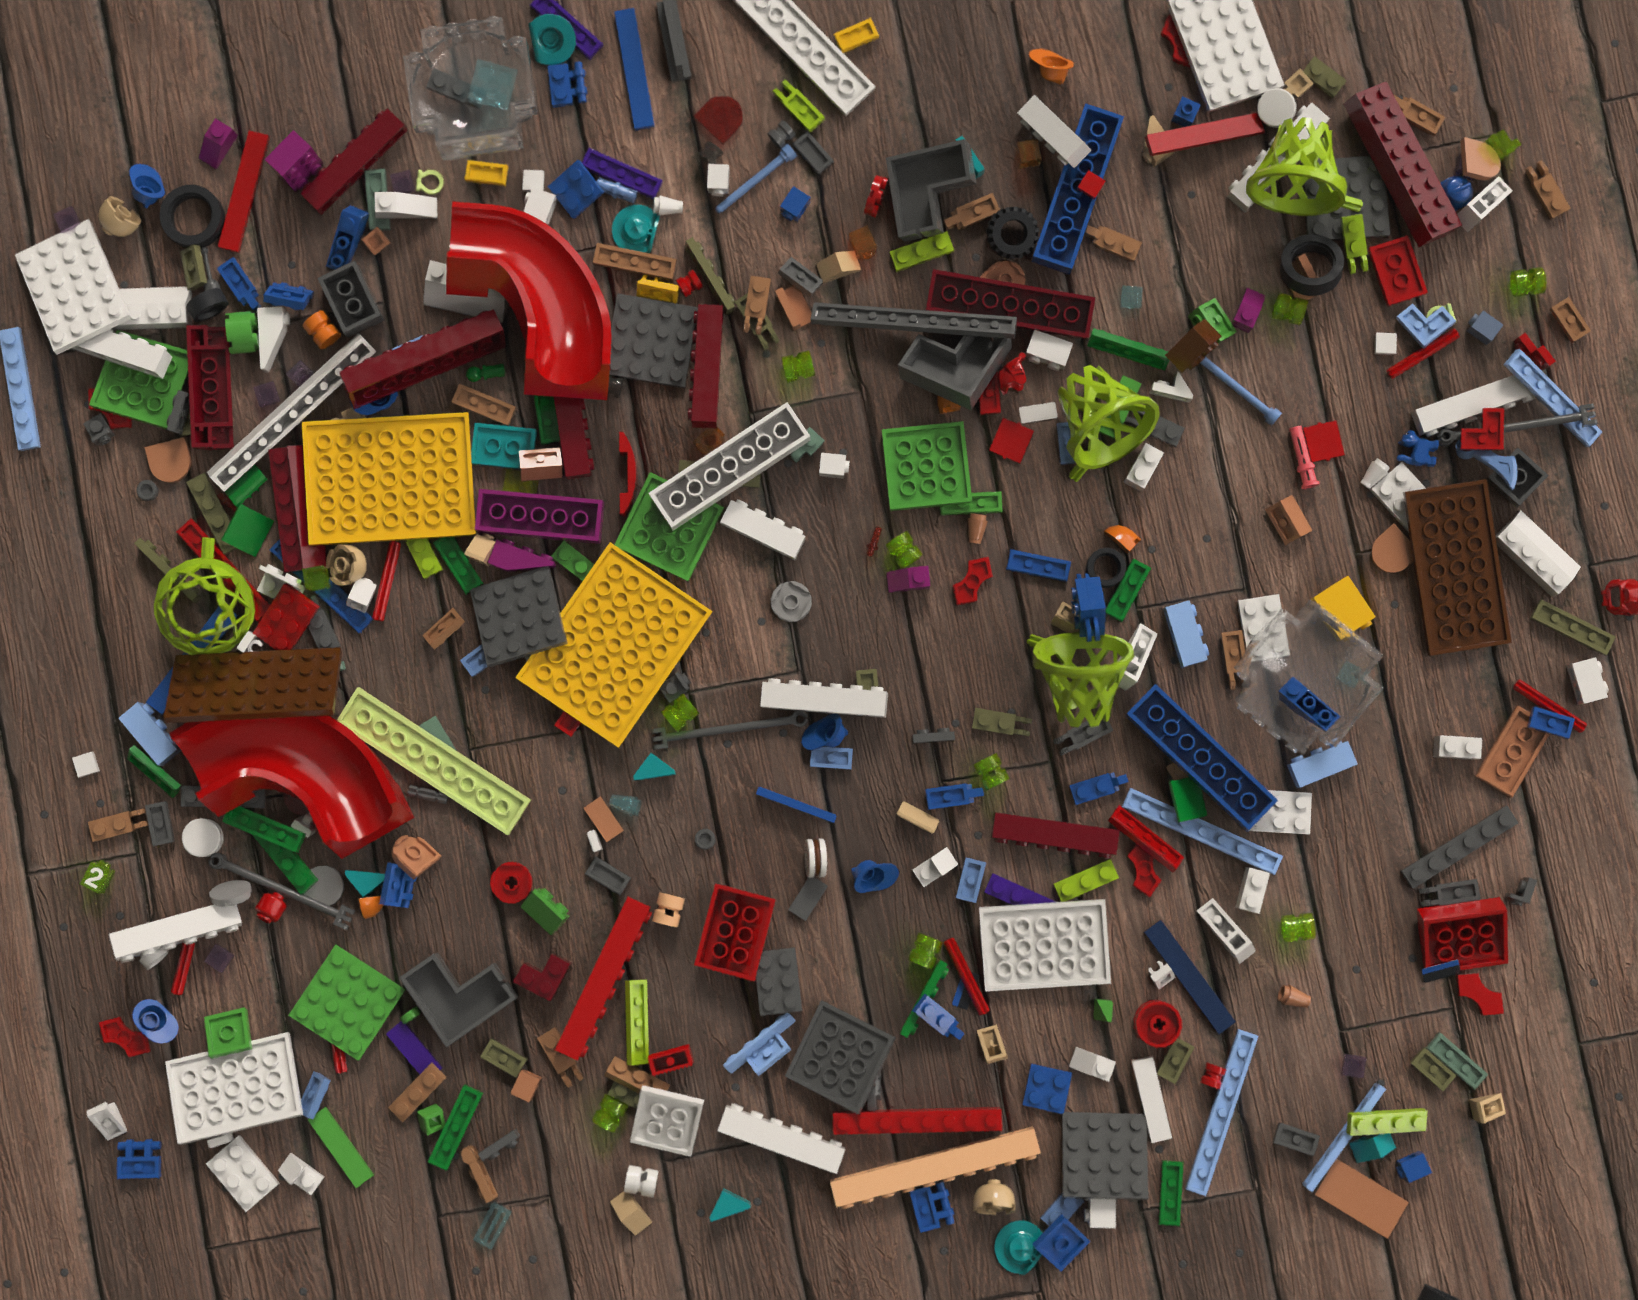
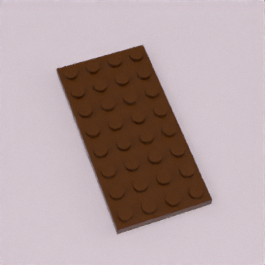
M1487 479L1403 492L1428 656L1512 643Z
M341 647L176 655L164 713L165 723L334 715L342 658Z

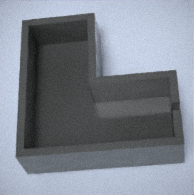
M965 139L886 158L898 238L907 242L922 238V234L925 237L944 233L937 193L977 184L971 146Z
M918 334L898 364L900 379L972 410L1012 349L1011 339L993 337L992 342V337L964 335L956 348L952 349Z
M439 953L432 954L399 977L446 1047L519 998L510 983L503 982L506 977L496 963L491 964L460 986Z

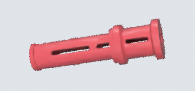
M1302 426L1290 428L1289 432L1299 465L1296 470L1300 473L1302 480L1301 489L1316 487L1320 483L1316 480L1315 464L1310 461ZM1297 439L1300 440L1303 455L1301 454Z

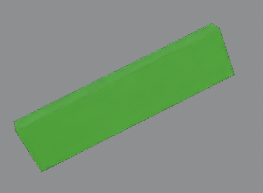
M327 1107L317 1112L314 1119H308L355 1188L374 1176Z

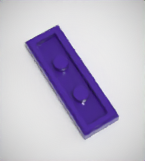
M400 1021L386 1033L419 1074L431 1063L439 1070L443 1068L407 1024L405 1025Z

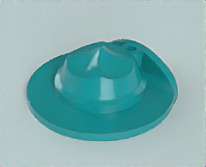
M544 14L528 24L536 62L545 65H557L563 63L572 55L576 45V35L573 27L565 18L556 14Z
M631 205L622 209L616 215L612 224V235L615 243L620 248L650 253L660 216L644 205Z
M1017 1220L1006 1224L999 1231L995 1239L994 1248L999 1263L1012 1273L1026 1275L1042 1256L1032 1244L1043 1232L1035 1224L1028 1221Z

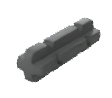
M410 785L407 791V795L410 797H418L419 799L433 802L437 801L446 804L448 801L447 795L442 792L438 793L436 790L422 787L419 789L417 786Z

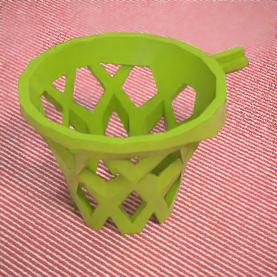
M1302 117L1295 127L1291 118L1284 120L1283 124L1279 125L1267 155L1246 183V194L1253 202L1268 210L1289 215H1322L1337 211L1341 207L1360 212L1363 206L1362 200L1346 196L1348 185L1345 178L1338 174L1333 153L1332 130H1329L1328 125L1324 122H1321L1315 129L1312 119ZM1306 126L1310 137L1299 140L1298 134ZM1285 152L1286 157L1279 164L1278 156ZM1318 158L1322 161L1321 165L1318 163ZM1300 160L1303 165H1296V162ZM1288 175L1293 186L1283 198L1277 197L1276 181ZM1266 178L1258 185L1260 179ZM1309 178L1314 179L1320 186L1315 199H1308L1302 187ZM1271 185L1272 194L1264 191V189ZM1296 192L1300 199L1289 200Z
M1092 365L1083 367L1085 378L1072 373L1066 378L1067 389L1059 387L1058 390L1059 401L1066 415L1071 435L1066 449L1076 463V466L1069 473V478L1074 479L1075 482H1078L1088 469H1097L1109 465L1135 450L1151 434L1160 417L1159 406L1154 400L1147 396H1141L1114 380L1099 365L1097 368ZM1092 374L1098 377V382L1093 380ZM1075 382L1084 385V398L1075 394ZM1095 397L1106 401L1107 404L1097 403ZM1078 409L1084 412L1082 423L1078 416ZM1119 410L1132 411L1139 425L1134 428L1120 423ZM1137 411L1145 412L1142 420ZM1101 426L1114 429L1115 443L1107 446L1098 439ZM1121 431L1130 433L1121 439ZM1086 436L1089 438L1088 451H1084L1081 447V443Z
M202 537L201 558L187 560L167 572L159 582L154 601V615L160 632L173 647L190 655L224 653L232 650L249 631L255 617L256 610L253 591L243 574L228 563L214 559L215 538ZM200 568L211 569L214 575L202 577L195 574V572ZM179 575H185L177 586L171 588ZM189 576L195 578L189 582H185V580ZM216 577L218 585L208 583L207 579ZM222 578H231L236 586L235 593L225 588ZM199 584L204 589L217 593V602L223 612L218 616L215 628L194 634L178 626L173 616L172 606L180 590ZM225 593L234 597L230 606L224 601ZM167 597V608L165 614V612L162 609V601ZM238 601L245 607V614L236 620L233 610ZM230 617L232 624L223 628V621ZM242 621L239 629L237 630V624H239ZM169 625L176 630L181 638L175 637L170 632ZM233 627L234 636L231 639L218 640L222 632ZM215 635L212 641L203 639L206 636ZM198 640L209 644L205 648H197L190 641Z
M1079 632L1063 633L1048 638L1031 634L1027 644L1034 647L1033 666L1035 669H1041L1049 685L1057 720L1063 723L1066 717L1069 725L1072 727H1079L1084 717H1086L1090 727L1099 726L1102 718L1103 721L1108 722L1116 690L1128 664L1134 658L1133 646L1122 638L1107 634L1100 635V641H1095L1094 636H1092L1091 642H1087L1086 637H1080ZM1095 648H1102L1097 655H1095V653L1092 650ZM1076 649H1086L1091 660L1086 667H1077L1072 662ZM1113 651V664L1101 666L1100 662L1107 653ZM1117 653H1118L1120 656L1123 657V658H1122L1120 661H1118V662H1117ZM1055 654L1063 665L1052 663L1051 656ZM1067 677L1071 678L1073 681L1070 683L1067 680ZM1089 682L1094 686L1090 692L1087 689ZM1100 702L1101 706L1094 717L1090 709H1095ZM1078 707L1080 711L1078 712L1077 716L1074 717L1070 709H1076Z

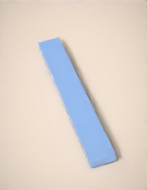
M1129 788L1122 807L1270 874H1276L1283 858L1278 853L1199 818L1178 823L1175 807L1132 788Z
M1237 1029L1225 1065L1227 1070L1221 1078V1088L1217 1089L1185 1187L1186 1190L1203 1196L1207 1195L1258 1039L1257 1035Z

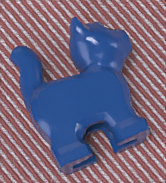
M1409 430L1402 436L1398 444L1407 448L1412 447L1410 457L1403 454L1398 455L1397 461H1403L1413 466L1434 467L1436 465L1437 457H1430L1429 451L1434 452L1438 449V440L1429 441L1419 438L1415 431Z

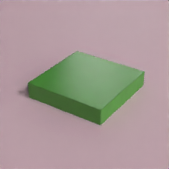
M245 1007L204 1017L208 1054L211 1059L252 1049L248 1011Z

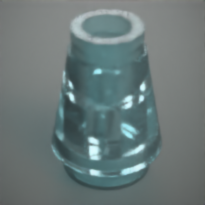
M614 794L609 802V806L629 816H637L642 801L636 796Z

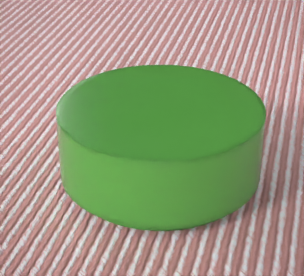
M416 1006L399 1019L406 1025L419 1016L421 1011Z

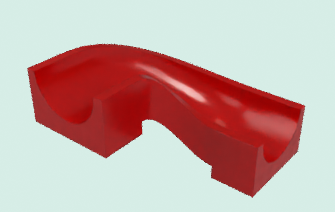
M452 201L450 249L447 251L446 294L488 297L489 289H493L507 300L517 317L526 346L524 395L607 400L611 361V322L601 289L581 256L557 231L526 212L500 205Z
M328 715L187 722L169 733L171 739L189 761L201 786V790L196 793L198 800L218 817L254 798V790L271 789L286 793L306 805L323 843L341 859L415 818L399 784L393 779L380 758L353 731Z

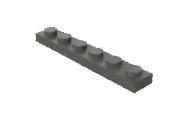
M1506 805L1402 869L1401 873L1411 889H1414L1517 825L1518 821Z

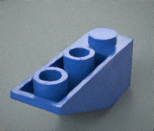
M349 206L342 210L326 267L336 270L351 262L364 233L369 217L368 212L354 206Z
M1294 677L1279 690L1280 701L1293 712L1325 732L1340 718V715Z

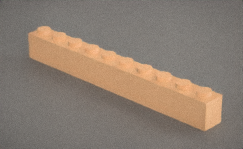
M1032 1126L830 1179L836 1207L841 1206L842 1209L854 1206V1202L869 1203L874 1201V1197L882 1195V1198L894 1196L896 1191L910 1192L915 1190V1186L923 1185V1188L935 1185V1181L942 1179L943 1182L956 1179L955 1176L961 1174L964 1177L976 1174V1170L984 1169V1171L994 1170L996 1165L1004 1163V1166L1016 1164V1160L1024 1158L1025 1161L1037 1158L1036 1154L1041 1152L1035 1130Z

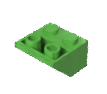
M536 888L521 905V908L545 931L553 935L570 917L567 914L569 910L562 903L556 904L552 900L554 896L546 888Z

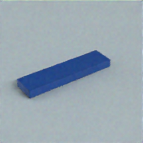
M758 787L756 795L832 823L835 822L837 817L836 814L762 787Z

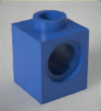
M1182 96L1171 122L1182 127L1191 126L1201 104Z
M793 186L780 205L781 215L789 221L793 219L798 222L811 203V197Z
M1420 1151L1396 1160L1398 1165L1396 1171L1400 1179L1404 1178L1408 1183L1432 1173L1424 1153Z

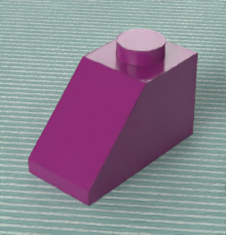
M214 119L204 135L199 159L217 170L238 137L236 132L231 127Z
M1246 288L1232 319V325L1249 333L1254 327L1266 295Z
M910 567L887 572L889 593L930 589L929 567Z

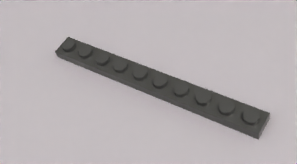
M815 302L810 319L811 324L1010 339H1015L1017 317Z

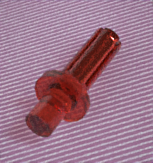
M220 492L217 497L223 501L221 504H226L233 512H236L238 507L233 504L228 496Z
M875 527L871 542L866 546L869 548L867 556L872 557L874 550H878L877 543L882 531L881 527Z

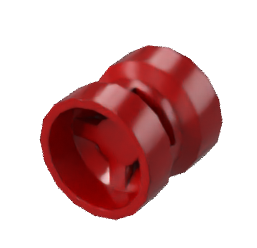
M694 270L689 271L687 276L679 277L675 280L685 297L690 296L692 291L703 288Z
M1206 1062V1072L1201 1077L1200 1083L1220 1089L1222 1085L1221 1078L1225 1075L1227 1069Z

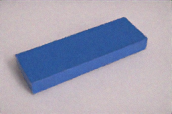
M1010 549L1006 570L1067 582L1071 561Z

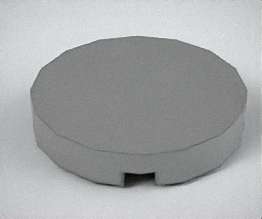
M789 581L778 585L771 597V607L774 614L786 622H797L804 619L812 606L811 595L808 589L796 581Z
M317 866L311 869L319 881L304 895L329 906L337 903L344 892L342 875L330 866Z
M232 880L212 888L209 896L211 903L215 906L224 907L225 903L237 905L249 899L252 888L248 881Z

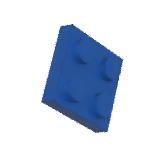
M576 160L548 186L572 218L579 216L604 193L603 189L580 160Z
M1031 1063L1022 1105L1063 1114L1072 1072Z
M1061 1214L1032 1245L1061 1272L1090 1241Z

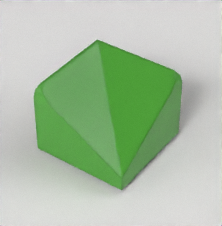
M1095 999L1094 1019L1111 1022L1112 1000Z
M437 1104L417 1111L420 1128L426 1135L444 1128L443 1110Z

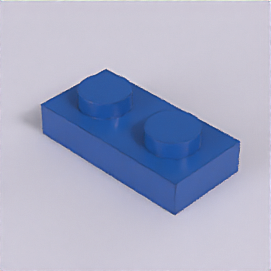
M1532 707L1527 727L1570 739L1575 719L1538 707Z

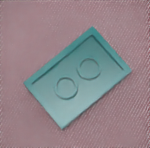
M475 423L471 449L472 465L520 469L519 451L535 450L537 430Z

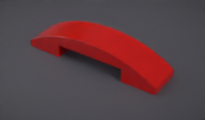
M619 432V453L621 455H628V493H620V515L626 516L636 493L637 464L628 438L624 432Z

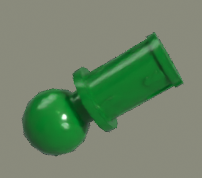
M483 364V369L471 366L466 371V377L471 382H477L481 377H484L485 381L490 378L505 377L504 364L491 366Z

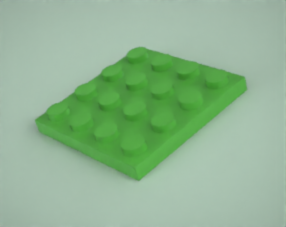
M117 330L116 334L123 332L131 336V339L137 340V338H141L149 342V345L155 346V344L166 347L167 352L172 356L171 362L163 379L105 360L89 405L92 408L167 430V419L172 413L173 398L177 395L178 390L184 391L188 380L187 350Z
M963 421L882 429L890 511L972 503Z
M650 472L614 545L643 561L689 582L724 507L715 503L673 531L649 495V492L668 480Z
M335 945L288 1016L360 1061L406 989L340 946Z

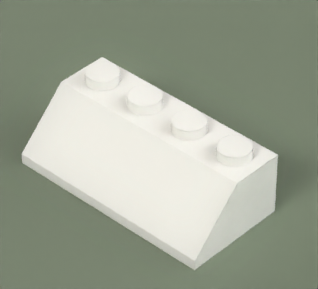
M430 260L425 278L424 305L473 317L478 316L482 311L494 309L500 323H503L508 302L499 292L489 289L488 297L447 295V264Z
M187 287L120 289L132 319L111 328V330L186 328V325H192V317L186 308L187 303L192 299V290H188Z
M1521 510L1495 535L1497 546L1551 597L1560 594L1581 568Z

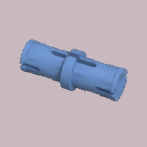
M600 177L598 178L597 183L604 193L611 195L615 199L620 198L631 203L635 202L638 191L621 186V183L618 182L613 183Z

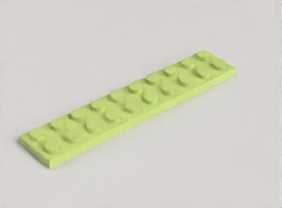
M360 687L356 688L337 721L353 731L360 739L506 835H510L531 802V799Z

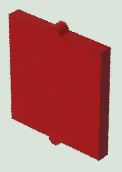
M1003 418L989 451L1002 456L1003 459L1007 458L1020 464L1034 430L1022 426L1020 422L1015 423Z
M1336 420L1326 423L1318 422L1317 425L1303 428L1311 462L1329 461L1331 458L1345 455Z

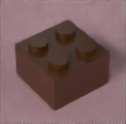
M1204 319L1195 325L1165 356L1181 373L1187 369L1191 371L1219 345L1217 341L1222 336Z

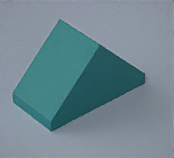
M650 753L634 774L633 779L638 781L676 775V771L653 753Z
M345 870L346 877L362 897L369 896L384 883L385 874Z
M1390 1133L1371 1134L1349 1143L1356 1163L1382 1158L1396 1148Z
M723 1188L710 1215V1221L712 1222L750 1209L751 1203L749 1200Z

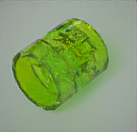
M1543 267L1530 268L1528 272L1525 269L1511 271L1510 287L1514 297L1526 296L1529 292L1532 295L1545 293L1547 284Z
M1279 292L1273 308L1272 318L1281 321L1288 319L1289 323L1300 326L1306 312L1308 300L1299 297L1292 299L1291 295Z
M809 350L799 352L796 357L792 354L781 357L787 383L798 381L801 376L804 379L815 376Z
M908 531L901 533L885 545L891 555H896L895 561L900 569L906 568L923 556L919 547L912 544L914 540Z
M683 693L674 700V705L669 704L661 711L677 732L686 726L687 720L692 721L700 714Z
M997 753L973 764L977 774L983 777L981 782L986 791L1010 779L1005 768L1000 767L1002 762ZM995 770L996 776L991 778L988 772Z
M1302 913L1298 917H1295L1293 914L1281 916V930L1284 942L1298 941V938H1301L1303 941L1316 938L1315 921L1312 913Z
M918 932L914 942L917 947L911 950L908 960L933 970L936 962L934 955L940 952L943 942Z
M604 1094L599 1104L601 1109L596 1110L591 1121L601 1128L615 1133L620 1124L619 1117L624 1116L629 1105L608 1094Z

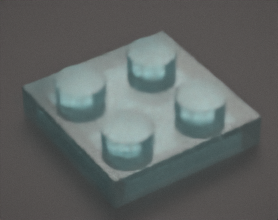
M478 59L468 100L508 111L518 70Z

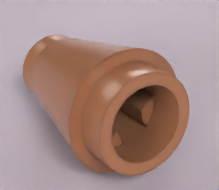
M970 513V518H968L970 543L981 544L988 523L986 520L987 515Z
M1283 985L1278 993V1001H1281L1283 1005L1308 1008L1311 996L1291 985Z

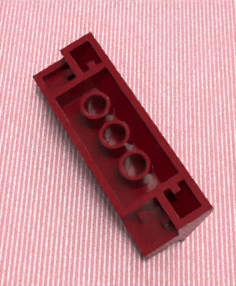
M186 325L191 448L209 451L233 449L230 352L226 327Z
M303 445L268 449L284 572L326 568V545L309 546Z

